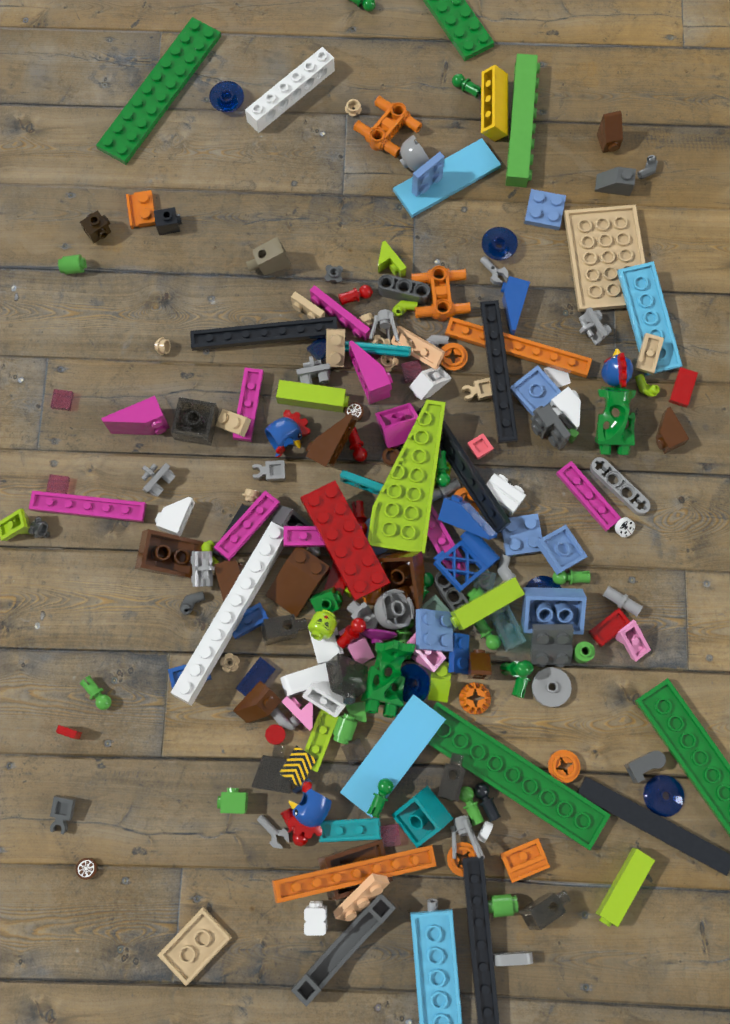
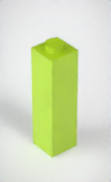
M279 380L276 395L278 404L344 413V407H348L349 396H346V389Z
M515 577L510 578L451 611L452 617H450V620L455 628L458 627L459 630H463L525 594Z
M637 848L631 849L596 911V914L600 916V922L608 927H611V925L618 927L654 864V859Z

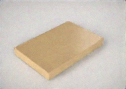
M202 907L157 956L187 986L228 943L232 936Z

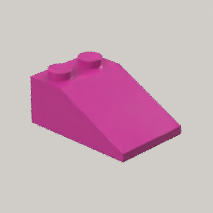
M350 341L349 356L369 405L389 398L390 390H392L391 383H393L390 373H386L380 363L355 342Z
M155 396L101 418L111 434L158 435L170 428Z

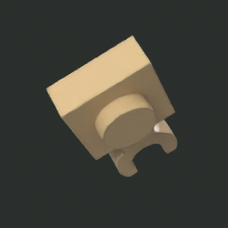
M490 378L474 381V387L470 385L462 387V392H470V395L465 396V401L472 400L474 396H477L478 401L492 398Z

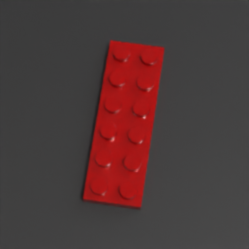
M332 481L301 496L300 499L354 601L389 585L390 581L337 482Z

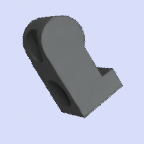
M652 751L624 766L633 783H639L645 780L644 773L651 769L662 768L666 763V758L662 752Z

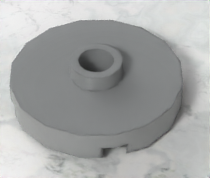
M554 667L544 668L534 676L531 684L535 700L542 706L549 708L564 704L570 697L572 690L571 681L567 674L561 669ZM549 684L555 685L554 691L549 689Z

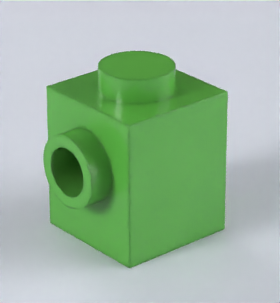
M227 788V792H221V796H218L217 809H220V813L247 814L248 793L239 792V788Z

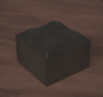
M179 397L171 429L174 440L211 446L219 413L216 403Z

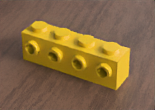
M497 65L482 71L481 133L494 142L508 136V74Z

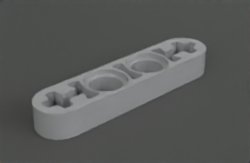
M598 457L590 464L592 474L634 514L642 516L649 511V500L606 459ZM601 463L603 465L602 469L597 470L595 467ZM608 469L609 472L606 474V476H602ZM608 476H616L618 483H609ZM625 488L629 489L632 492V496L629 498L624 497L622 490ZM636 496L637 499L633 503H631L630 501H632ZM643 503V504H644V507H643L644 509H640V510H639V509L637 508V507H638V504Z

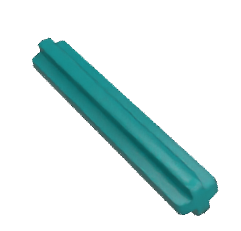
M345 341V352H349L350 341ZM355 342L368 354L409 357L411 355L410 346Z

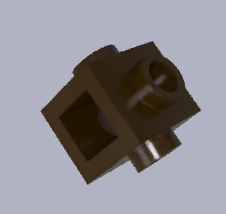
M98 210L80 221L84 232L93 244L100 239L106 238L111 233L109 228L110 221L105 215L102 216Z

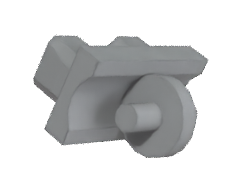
M590 307L579 317L580 323L583 326L579 332L581 335L587 333L593 343L598 345L612 330L609 325L601 324L602 314L600 310L593 311L592 307Z
M309 356L310 362L303 363V368L296 369L298 381L300 380L301 383L312 384L311 378L318 377L322 385L329 383V375L331 374L330 364H321V360L313 361V356Z
M154 463L150 468L144 465L142 469L145 471V474L141 478L144 481L149 477L152 478L142 490L145 493L149 492L158 497L164 489L156 482L162 478L169 484L175 478L174 473L169 469L170 466L165 463L155 474L154 471L158 467Z
M192 551L191 583L193 587L213 586V570H215V566H212V551Z
M353 600L347 607V610L352 614L351 618L353 620L355 618H362L366 622V628L376 629L379 622L376 620L368 604L363 602L360 605L357 601Z

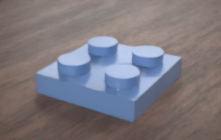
M441 152L437 153L413 173L412 193L416 197L421 193L427 192L433 183H438L442 179L445 156Z
M531 189L524 224L559 230L566 195Z
M538 365L511 386V393L532 416L536 408L547 406L554 397L562 392Z
M538 514L508 517L511 523L501 532L505 555L512 557L541 553L535 543L542 538Z
M567 525L535 542L557 575L588 557Z
M416 609V650L453 652V624L450 620V617H452L450 612Z

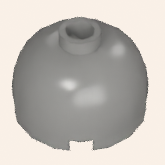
M414 135L404 141L400 149L402 157L400 162L405 169L408 167L413 172L430 160L421 145L415 140Z
M389 590L383 593L376 601L374 606L376 620L386 629L398 630L404 628L414 618L412 600L410 597L406 598L402 594L404 593L402 590Z

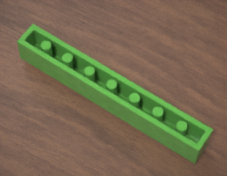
M517 53L505 186L526 188L528 181L532 179V170H529V167L533 164L534 154H531V150L534 149L535 139H532V134H535L536 123H533V119H536L537 108H534V104H537L538 93H535V89H538L539 78H536V74H539L540 63H537L538 55Z

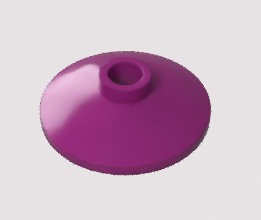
M366 628L364 632L360 633L372 639V644L383 643L385 640L398 637V634L395 632Z

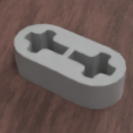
M532 951L493 953L494 966L533 964Z

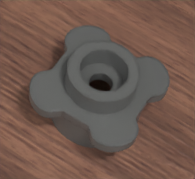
M327 265L325 268L327 271L324 277L325 281L331 283L341 282L343 267Z
M37 517L31 523L28 532L34 534L35 538L42 537L48 530V524L46 521H42L41 517Z

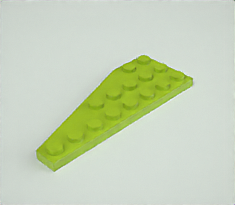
M426 400L372 507L368 542L371 547L405 552L422 551V554H425L446 402Z

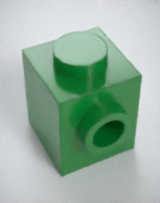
M332 587L313 595L310 601L315 612L322 610L333 612L340 609L343 598L340 591H336V588Z

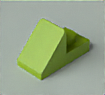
M383 241L378 262V273L389 267L394 275L403 278L406 276L407 267L388 243Z
M19 509L0 521L1 541H8L18 534H30L28 532L30 528L29 519L24 509Z
M443 661L435 672H431L427 700L448 702L451 685V673H448L449 662Z

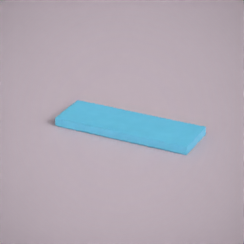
M481 138L445 158L442 179L438 183H433L424 194L421 193L416 197L412 193L413 177L395 186L393 192L413 218L501 168V163Z
M654 261L618 269L617 274L638 351L640 352L645 333L663 337L664 340L654 374L682 367Z
M413 694L340 793L373 818L372 814H368L367 811L375 796L373 793L378 794L379 792L378 782L383 778H388L393 782L394 789L446 719Z
M453 910L410 912L419 1024H462Z

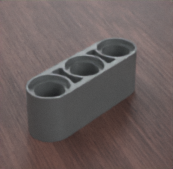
M388 274L382 275L378 279V292L383 297L398 301L418 302V305H425L429 301L430 288L423 282ZM388 284L390 287L385 288L382 285ZM405 288L407 291L402 292L400 289ZM423 292L425 295L420 296L418 293Z
M438 572L434 579V586L450 612L466 604L468 600L462 591L459 593L449 581L447 585L439 584L438 579L446 577L441 572ZM454 593L458 596L459 600L452 602L449 600L448 595Z

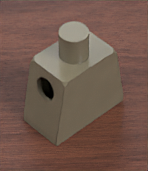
M278 237L253 249L255 258L246 262L250 272L260 268L263 275L291 267L286 250Z

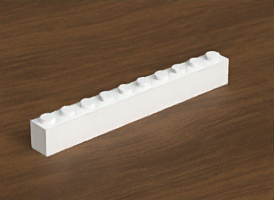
M272 521L170 692L174 697L191 706L233 636V632L240 624L244 613L251 605L283 550V527Z

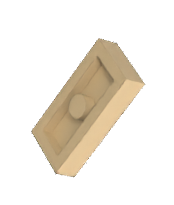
M296 291L293 293L291 301L296 311H302L309 319L325 318V311Z
M326 329V364L329 363L330 367H344L345 329Z
M649 333L644 334L635 370L652 375L655 373L664 340L663 337Z
M222 409L215 426L244 437L251 419Z

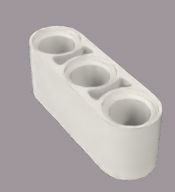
M329 661L281 677L280 680L285 696L292 697L304 693L312 682L332 680L338 682L341 678L336 662Z

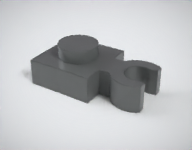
M60 795L54 796L50 817H54L55 821L50 826L51 832L56 831L57 825L61 826V834L67 832L68 824L66 820L70 821L73 818L76 799Z

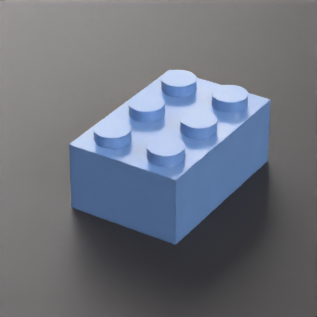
M523 587L525 595H523L521 626L524 633H532V624H573V634L584 635L587 597L583 589Z

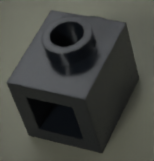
M175 207L154 210L155 224L159 235L180 232L179 225H182L181 214H177Z

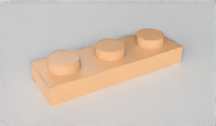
M398 326L399 341H396L393 335L391 344L410 346L413 357L434 369H438L445 351L402 326Z
M372 873L333 911L335 919L354 920L390 884L388 877Z

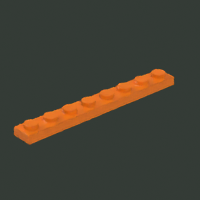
M450 317L445 332L446 336L485 348L483 326ZM503 332L507 355L587 378L592 362L591 358Z
M423 846L273 880L275 902H286L362 884L372 873L392 877L435 867L436 861L433 846Z

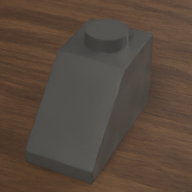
M616 167L597 174L595 192L630 196L635 185L636 169Z
M281 505L278 506L269 520L281 527L313 526L293 509Z

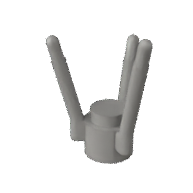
M386 309L380 310L378 315L374 316L369 339H373L378 324L380 328L386 329V336L390 340L391 345V325L395 339L399 341L394 313Z
M465 815L453 819L454 826L450 827L452 833V858L456 859L457 857L456 833H458L460 837L468 835L477 857L481 858L482 855L483 859H485L472 829L469 816Z

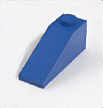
M509 276L508 281L503 282L501 293H504L502 302L509 334L514 335L530 282Z
M452 495L443 499L438 520L488 540L497 538L495 530L469 502L463 500V497Z

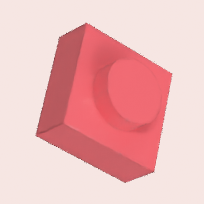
M484 433L467 443V446L477 460L494 449Z

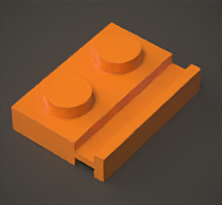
M152 191L135 192L132 195L126 194L131 229H134V227L141 228L156 225Z
M539 838L500 853L511 883L550 868Z

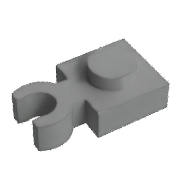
M284 460L265 461V467H262L260 464L252 465L253 470H260L259 474L253 475L255 480H259L263 476H266V481L286 480Z

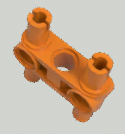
M378 96L374 104L385 112L383 116L371 128L358 120L354 124L353 130L364 136L366 142L370 144L373 150H385L397 158L401 148L391 142V139L403 126H407L415 133H418L422 128V123L411 116L403 103H390L381 96Z
M438 265L425 273L411 274V280L430 285L432 301L431 306L415 307V318L432 317V319L443 322L450 317H454V315L470 314V302L454 304L451 300L450 291L451 281L466 280V269L449 270ZM439 275L442 276V278L438 279L435 276ZM439 309H446V312H440Z

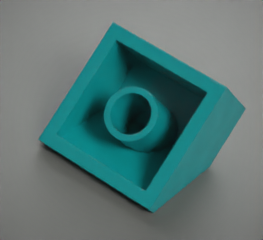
M428 785L392 814V817L416 848L438 833L453 819Z

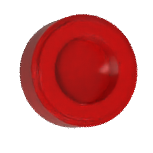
M274 724L267 728L265 737L270 744L279 745L285 740L286 732L282 726Z

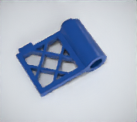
M465 531L460 536L462 540L446 553L442 550L433 558L435 560L433 563L435 567L459 593L500 559L499 555L482 537ZM459 547L464 551L465 558L456 557V550ZM443 560L452 561V569L445 568L441 562ZM456 562H464L465 571L456 570ZM469 563L476 564L480 570L478 572L469 571ZM456 574L465 575L464 584L461 585L456 580Z

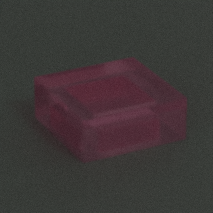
M419 360L401 364L405 383L413 382L422 371Z
M54 389L50 407L57 410L71 411L74 393L72 391Z
M50 474L46 492L67 494L70 478L68 476Z
M398 824L381 826V839L384 847L401 845Z

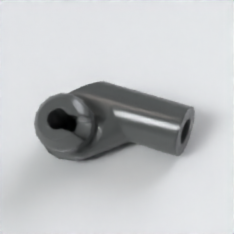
M655 155L648 156L645 168L637 172L640 180L656 172L658 161Z
M203 591L184 597L180 605V611L184 615L190 614L197 602L205 600Z

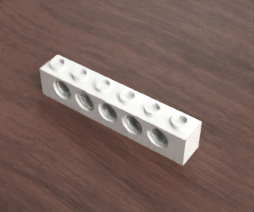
M323 47L320 48L245 109L247 122L258 133L261 132L335 71L334 57Z

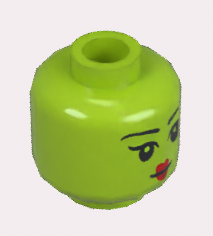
M328 610L317 611L308 624V630L311 632V636L318 641L329 639L337 627L336 616Z

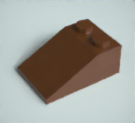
M349 413L315 438L313 442L311 441L306 448L308 452L306 457L325 467L333 468L359 417Z
M155 530L142 531L135 569L191 579L192 551H202L201 546L204 542Z
M296 547L286 560L265 596L297 618L330 573V566L303 547Z
M422 551L396 552L382 555L378 560L390 581L389 585L381 588L382 594L392 589L402 590L404 592L402 594L406 598L410 597L412 600L414 615H416V609H423L425 569Z
M382 839L319 857L318 862L322 870L384 856L386 853ZM388 877L389 882L393 881L392 877ZM361 884L328 891V900H338L347 897Z

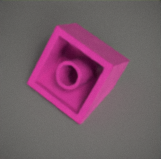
M411 403L375 413L387 448H396L404 444L418 418V414Z

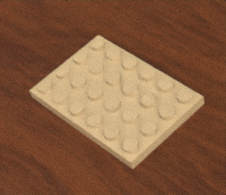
M636 204L565 210L564 221L578 312H585L590 307H592L593 311L627 308L617 271L618 269L645 263Z

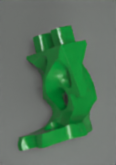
M601 386V389H598L599 397H604L606 403L603 414H598L595 442L599 445L600 454L609 455L611 454V445H618L617 454L629 455L630 445H635V412H630L629 414V403L634 398L636 390ZM613 408L619 410L620 414L618 417L612 415ZM628 420L629 426L625 429ZM606 421L609 422L608 429L603 428V424Z
M397 640L387 643H375V651L377 652L376 662L374 666L369 668L367 683L361 701L366 702V713L377 714L380 705L384 706V717L394 718L396 717L397 709L404 706L403 688L405 677L401 676L400 667L404 660L411 658L415 644H406ZM386 668L392 669L390 676L385 675L384 671ZM393 683L396 685V691L392 690Z

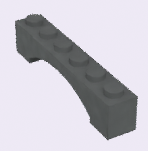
M383 893L377 895L370 902V905L364 908L292 987L291 991L306 1007L350 956L396 909V906Z

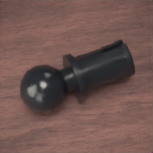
M478 783L474 787V795L482 800V803L479 805H482L489 822L500 818L501 815L493 802L494 797L489 798L490 789L488 785Z

